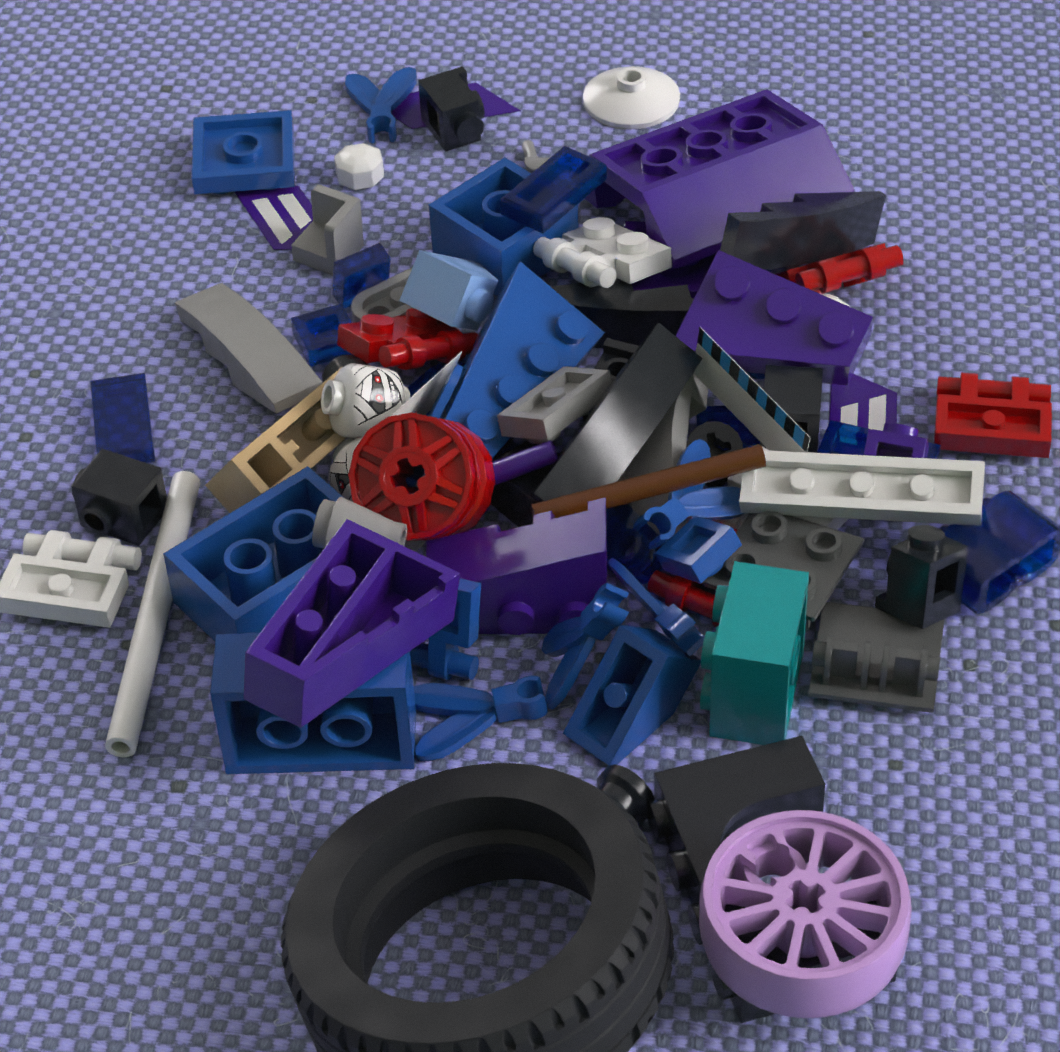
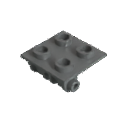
M764 511L758 514L749 513L736 532L742 546L725 561L720 571L703 581V586L714 590L717 589L718 585L728 586L734 561L809 572L806 633L811 625V621L814 622L863 545L864 538L791 515H782L775 511Z
M826 602L821 613L818 638L814 643L813 668L808 697L934 713L945 619L921 629L874 607Z

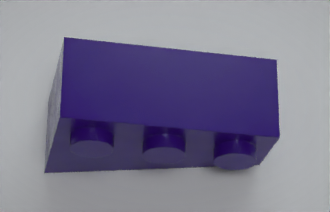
M718 250L676 337L696 352L699 327H701L745 372L765 374L766 365L823 368L822 383L848 385L871 338L873 317Z
M606 497L589 501L588 511L555 518L552 511L533 515V524L506 531H501L499 525L495 524L427 541L426 557L459 572L461 579L481 583L478 634H547L558 623L581 616V612L594 599L599 588L607 583Z
M346 519L245 652L244 700L300 728L454 621L460 573Z

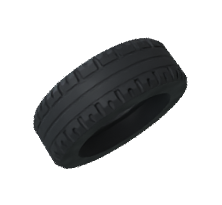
M488 763L441 771L404 784L363 807L329 836L305 867L289 900L281 934V947L283 950L281 959L284 974L317 1052H628L646 1030L659 1008V1003L663 999L668 987L667 982L672 972L671 962L674 958L673 929L653 855L643 831L639 829L638 823L633 816L628 814L627 810L619 802L613 800L609 794L575 776L536 765L516 763ZM529 879L560 885L582 895L591 902L586 917L578 931L554 958L528 977L496 992L461 1001L419 1002L394 997L368 985L372 968L379 954L396 931L420 910L458 890L497 880Z

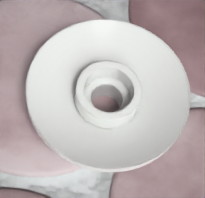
M636 66L619 67L607 70L590 80L583 92V104L585 110L593 119L606 126L618 129H643L666 121L677 111L680 104V91L674 80L660 71Z

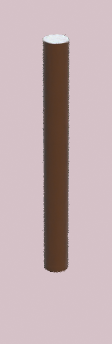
M758 444L530 505L533 517L535 514L552 511L554 517L559 518L588 511L589 501L605 497L606 509L764 468L766 467V458L762 446Z

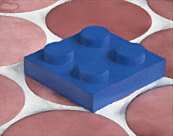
M292 110L193 117L192 184L194 194H225L234 191L273 190L295 187Z

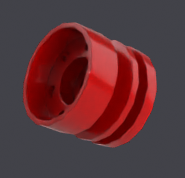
M413 412L389 416L367 430L353 451L348 474L354 503L395 522L407 524L406 540L429 541L462 533L476 525L491 503L496 481L492 457L478 435L459 422ZM413 466L422 467L425 471V476L417 480L418 487H409L406 483V478L414 474Z

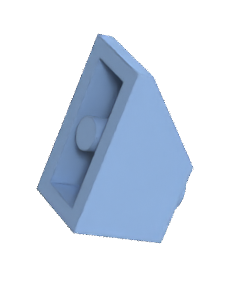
M419 250L399 301L451 327L478 331L481 322L486 319L492 309L494 302L493 292L498 280L482 265L474 261Z

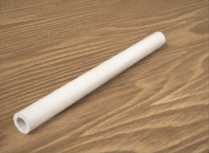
M179 471L172 477L112 714L105 748L110 754L117 757H130L136 752L172 603V594L163 553L187 539L200 487L198 476L189 471Z

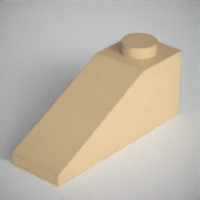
M339 370L233 457L205 485L229 513L307 466L312 469L347 439L334 432L329 415L324 414L321 408V396L324 385L328 380H334Z

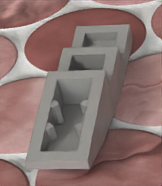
M223 283L175 302L180 321L201 334L206 353L227 366L233 386L277 414L297 405L323 383L279 330L245 298Z

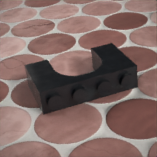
M802 735L654 773L655 800L648 801V822L656 840L665 838L670 850L667 853L669 874L676 891H687L691 901V905H688L689 921L693 935L699 945L703 944L699 928L701 884L707 866L720 844L735 830L759 817L793 810L823 812L825 782ZM873 900L866 902V904L877 905V901ZM727 904L725 907V912H731L746 907ZM857 928L873 940L878 939L881 935L880 932ZM764 929L738 935L737 937L743 943L748 944ZM835 941L832 942L839 961L846 962L855 958L854 955ZM777 946L765 958L779 964H784L787 961L788 954ZM818 956L800 958L798 967L821 968L822 965ZM710 963L711 975L717 994L721 1000L731 999L740 1023L775 1014L747 1002L734 993L719 978ZM896 973L894 974L890 982L896 981Z

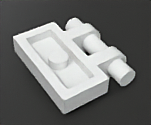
M605 217L586 220L582 227L562 234L563 239L540 237L533 247L534 254L543 260L546 267L559 273L569 271L576 281L589 287L599 285L609 288L614 284L616 278L632 284L672 268L671 247L650 239L645 233L634 232L615 224L614 220Z
M50 530L46 535L27 533L23 540V554H13L0 581V613L111 628L129 586L126 569L135 571L139 569L142 558L141 549L139 547L121 545L120 540L116 538L99 537L94 542L72 539L70 533Z

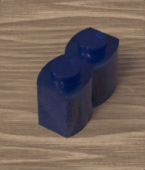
M1012 491L1001 492L992 498H983L981 526L951 524L939 527L946 537L968 546L961 603L976 614L987 612L1000 604L1017 586L1025 585L1045 572L1059 556L1060 526Z

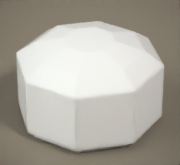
M365 143L345 146L334 156L338 182L343 186L353 190L372 188L384 177L382 155L380 149Z

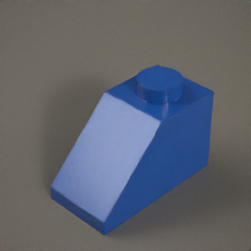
M620 625L562 734L607 765L619 764L674 714L701 664V659L693 654L690 657L687 656L672 640L654 629Z

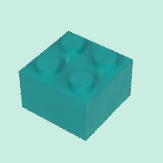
M734 561L729 585L717 586L712 621L718 622L719 626L716 627L715 632L706 631L701 654V669L711 670V673L706 672L704 675L700 696V709L710 711V737L760 745L786 739L804 655L809 572Z

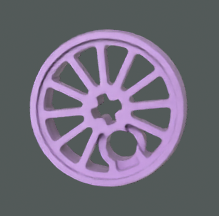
M810 810L783 811L759 817L746 823L730 834L714 852L701 884L699 928L707 957L713 969L727 987L738 996L761 1009L783 1016L796 1018L828 1017L853 1010L865 1004L881 992L890 982L904 957L908 944L912 912L911 897L905 873L897 857L871 831L849 819L834 814ZM829 867L824 873L818 872L819 868ZM767 875L782 876L771 877L770 884L765 883L760 879ZM873 900L877 901V905L866 904V902ZM727 904L746 907L731 912H725V907ZM857 928L880 932L881 935L878 939L873 940ZM764 929L748 944L743 943L737 937L738 935ZM835 941L854 955L855 958L846 962L839 961L832 942ZM777 946L788 954L787 961L784 964H779L765 957ZM818 956L822 965L821 968L798 967L800 958Z

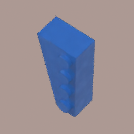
M520 261L494 300L488 318L473 344L474 347L446 405L442 419L459 422L478 435L490 453L492 461L496 460L516 438L502 436L497 415L563 366L578 368L605 332Z

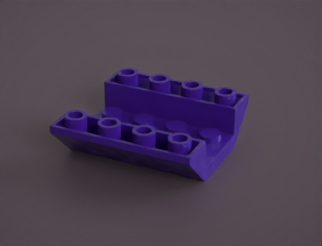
M768 89L594 152L589 155L572 180L573 190L597 209L616 206L623 199L627 198L643 210L648 237L671 247L672 267L674 269L694 266L701 259L716 254L721 249L728 213L760 212L762 203L793 202L795 193L855 192L823 124Z

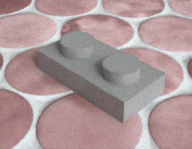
M563 366L497 415L502 436L525 438L532 444H541L557 439L564 428L577 418L589 414L591 408L612 382L609 370Z

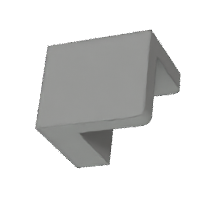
M317 184L311 191L313 221L291 245L293 261L338 277L364 246L361 202L359 198Z

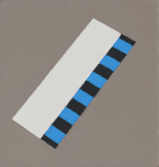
M699 327L696 353L703 359L694 371V374L769 451L807 452L810 437Z

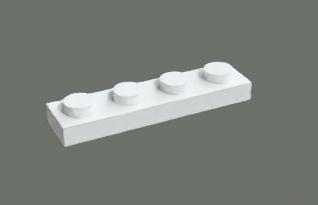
M763 450L766 458V467L742 473L739 499L741 513L758 514L764 511H775L782 515L981 526L985 461Z

